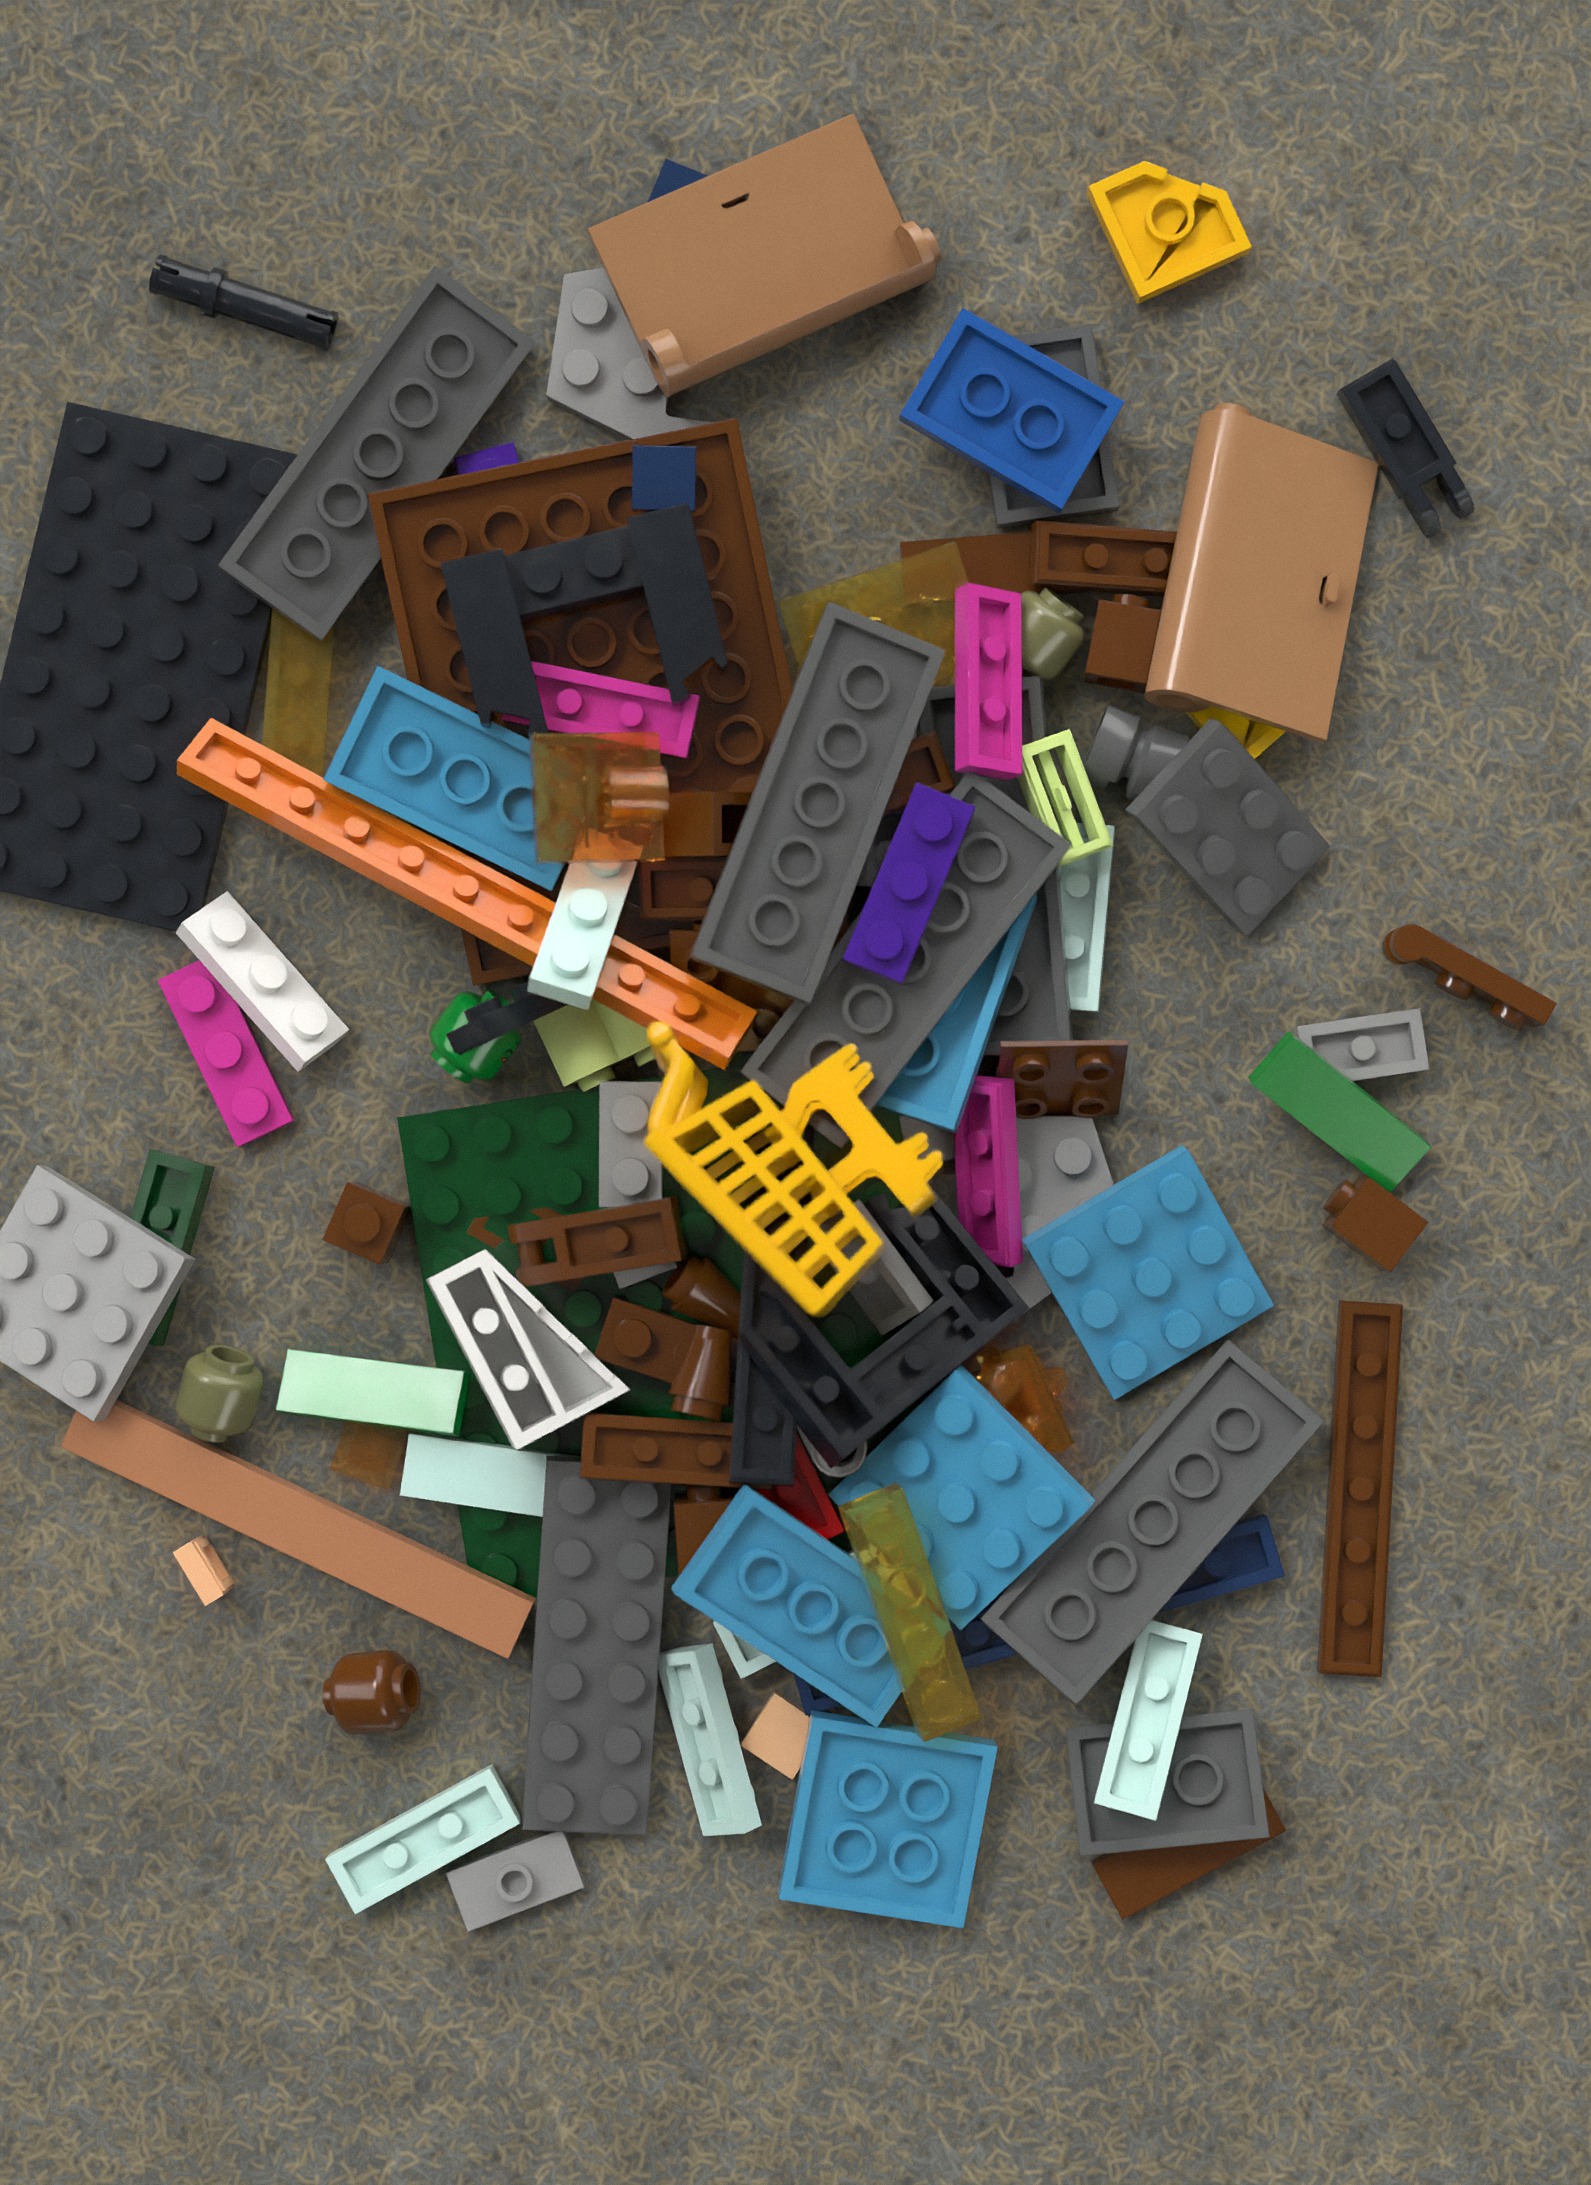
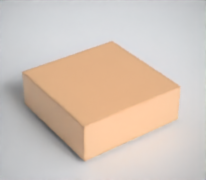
M201 1535L173 1552L205 1606L234 1588L233 1584L235 1582L207 1536L203 1537Z
M774 1691L742 1739L740 1746L793 1780L801 1767L810 1715L805 1716L803 1708L777 1691Z

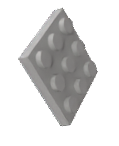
M37 1165L0 1230V1361L94 1422L105 1421L196 1259L52 1168Z

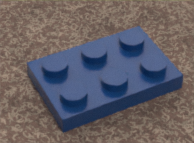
M962 308L900 413L899 421L1060 514L1117 418L1125 401Z

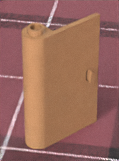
M854 113L587 229V234L658 386L667 397L935 279V265L941 262L940 249L933 233L928 228L920 229L914 221L903 222Z
M1218 404L1214 410L1201 414L1144 695L1148 702L1160 708L1177 712H1199L1212 706L1320 743L1327 740L1378 469L1377 462L1253 417L1247 408L1237 404Z

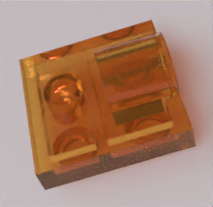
M659 732L535 733L529 737L535 864L657 862L665 859L663 824L668 814L669 789L666 770L660 764Z

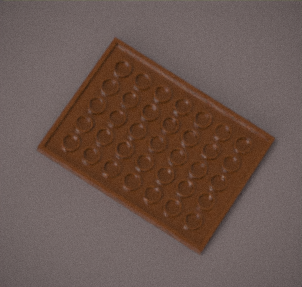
M737 418L369 493L370 508L407 680L478 714L440 563L503 548L504 555H510L628 526V517L648 513L632 511L633 445L695 446L697 449L696 510L691 515L728 667L721 672L715 665V662L710 659L682 682L690 694L700 696L688 759L549 731L550 737L532 738L528 734L529 726L505 722L501 720L502 714L493 712L492 722L606 777L607 779L583 828L642 846L640 857L659 856L658 793L728 792L759 778L791 695L792 685ZM644 593L522 622L531 661L668 689ZM441 837L443 843L555 903L557 902L578 842L577 839L553 891H550ZM638 861L614 934L644 951L670 946V930H694L693 922L696 920L640 921ZM461 928L473 986L532 973L533 967Z

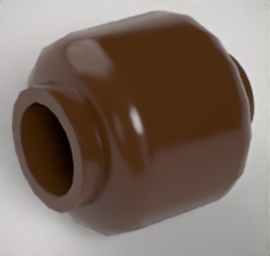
M393 1650L346 1654L335 1664L331 1678H327L323 1685V1703L327 1713L334 1715L338 1725L346 1733L352 1735L400 1730L409 1720L410 1714L417 1711L420 1704L421 1688L418 1673L412 1664L406 1663L405 1659Z

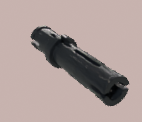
M163 254L157 257L155 264L160 267V270L152 269L149 281V292L151 294H159L199 307L203 316L215 319L220 314L320 347L321 350H329L332 339H329V333L333 335L335 333L339 319L338 312L328 311L229 278L228 271L217 267L209 272L170 259Z

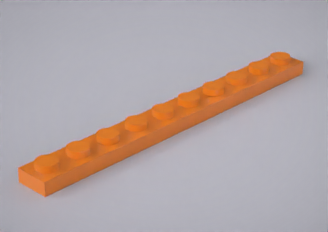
M210 718L177 759L178 776L534 967L556 905L555 902L375 805L324 781V778L213 718ZM615 934L613 935L592 998L647 1029L655 1022L667 1023L671 1027L679 1046L723 1070L726 1069L750 1031L758 1012Z

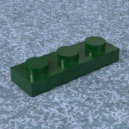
M150 1149L130 1218L190 1255L215 1167L163 1151ZM180 1288L148 1344L153 1346L165 1345Z

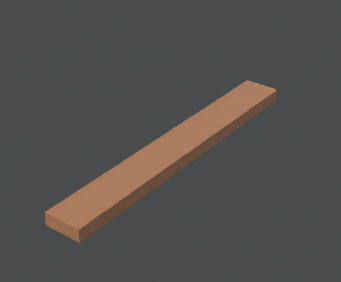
M118 1400L114 1403L105 1421L94 1422L76 1410L60 1446L507 1659L513 1653L537 1599Z

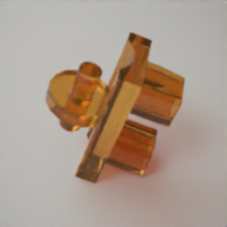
M1023 1345L1009 1350L987 1347L976 1356L982 1372L975 1379L1048 1453H1063L1074 1444V1440L1061 1413L1063 1408L1057 1397V1394L1062 1392L1069 1385L1070 1381L1063 1367L1055 1366L1045 1369L1040 1356L1035 1354L1031 1345Z

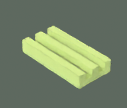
M1070 729L1022 746V775L1018 776L1017 779L1030 813L1062 836L1032 758L1034 756L1064 839L1072 844L1056 868L1113 847ZM1050 749H1056L1090 840L1088 843L1084 844L1071 810V801L1065 786L1061 784L1049 752Z

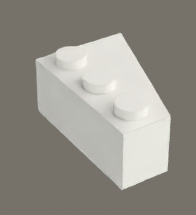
M482 1250L426 1279L510 1444L516 1450L630 1390L584 1344L545 1309L487 1250Z

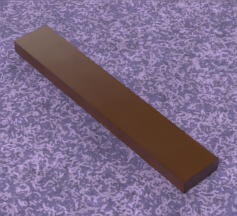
M1338 1301L1317 1672L1320 1674L1382 1677L1403 1304Z

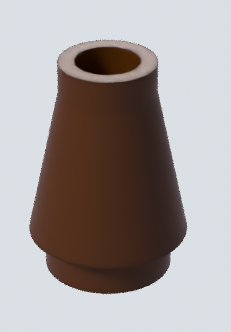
M688 1254V1258L682 1260L680 1266L676 1267L670 1275L662 1295L672 1302V1310L719 1329L733 1332V1336L738 1339L741 1292L707 1257L699 1260L692 1254Z
M696 1325L693 1340L668 1393L674 1396L671 1411L698 1418L721 1421L723 1408L730 1407V1364L733 1332L705 1325Z

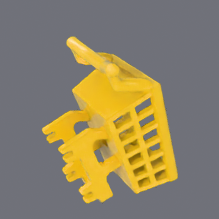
M655 1022L648 1028V1042L660 1069L666 1076L650 1111L647 1122L649 1135L644 1141L646 1148L806 1312L819 1318L825 1316L887 1250L883 1241L846 1195L866 1179L877 1177L885 1182L909 1214L915 1219L937 1201L935 1194L926 1183L942 1167L941 1152L934 1151L923 1160L917 1159L929 1146L928 1137L925 1133H919L898 1145L890 1139L858 1098L873 1081L874 1075L868 1062H863L855 1070L850 1071L860 1061L854 1044L843 1047L798 1079L790 1090L785 1109L779 1112L755 1080L701 1110L707 1095L709 1081L689 1057V1051L679 1046L671 1027L667 1023ZM817 1110L828 1112L854 1144L850 1155L829 1172L825 1170L801 1139L811 1115ZM759 1111H763L762 1113H760L747 1123L743 1124L736 1130L732 1129L734 1126L738 1125L739 1123L743 1122L744 1120L748 1119L749 1117L753 1116ZM770 1123L773 1124L761 1133H759L758 1135H756L755 1137H753L752 1139H750L748 1142H743L745 1139L749 1138L750 1136H752L762 1128L766 1127ZM716 1137H722L694 1157L690 1154ZM769 1142L773 1144L772 1147L758 1157L754 1154V1152ZM732 1148L734 1150L708 1169L703 1167ZM800 1160L803 1161L804 1165L780 1183L776 1179L790 1167L792 1168ZM741 1161L746 1164L721 1183L716 1180V1178ZM754 1175H756L754 1178H752L750 1181H748L746 1184H744L742 1187H740V1188H739L738 1190H736L734 1193L730 1194V1192H732V1191L735 1190L737 1187H739L740 1185H742L744 1182H746L747 1180H749L751 1177H753ZM765 1186L769 1192L745 1210L740 1205V1203ZM811 1192L816 1199L802 1209L797 1202ZM841 1210L846 1217L826 1235L819 1226ZM787 1211L793 1218L773 1236H770L764 1229ZM860 1234L867 1243L849 1261L841 1253V1250ZM809 1236L816 1245L796 1262L788 1253ZM831 1261L840 1272L822 1289L812 1278Z

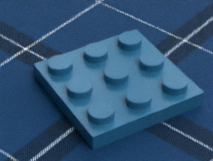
M1183 1145L1021 1239L1100 1379L1114 1400L1274 1306L1193 1157Z
M961 1364L865 1458L859 1469L847 1475L829 1493L834 1502L960 1630L994 1600L1095 1502V1499Z
M811 1710L779 1881V1900L964 1928L998 1747L995 1740L882 1721L876 1728L863 1718Z

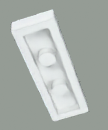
M228 891L190 916L179 926L176 934L298 1072L333 1047L349 1031L348 1027Z

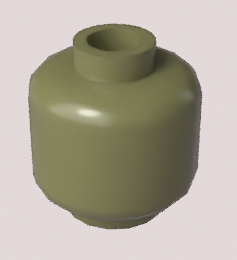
M1044 587L1040 594L1029 590L1021 593L1022 678L1031 677L1033 674L1040 676L1044 680L1055 679L1085 640V634L1079 625L1084 616L1065 599L1047 587Z
M211 1345L206 1348L205 1352L194 1355L186 1362L176 1399L175 1411L183 1422L191 1426V1433L197 1438L209 1442H224L228 1436L242 1434L252 1427L264 1386V1376L259 1368L254 1365V1358L249 1353L227 1345Z

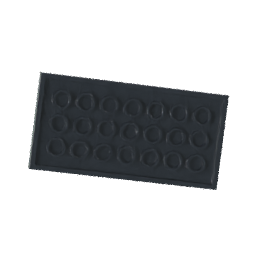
M67 402L0 683V892L177 932L183 921L205 907L229 802L178 776L177 759L210 718L245 736L274 609L225 575L217 567L298 454Z

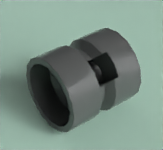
M1108 704L1083 763L1090 785L1111 792L1120 785L1125 787L1127 799L1134 801L1188 743L1189 736L1158 723L1149 730L1143 729L1140 716Z

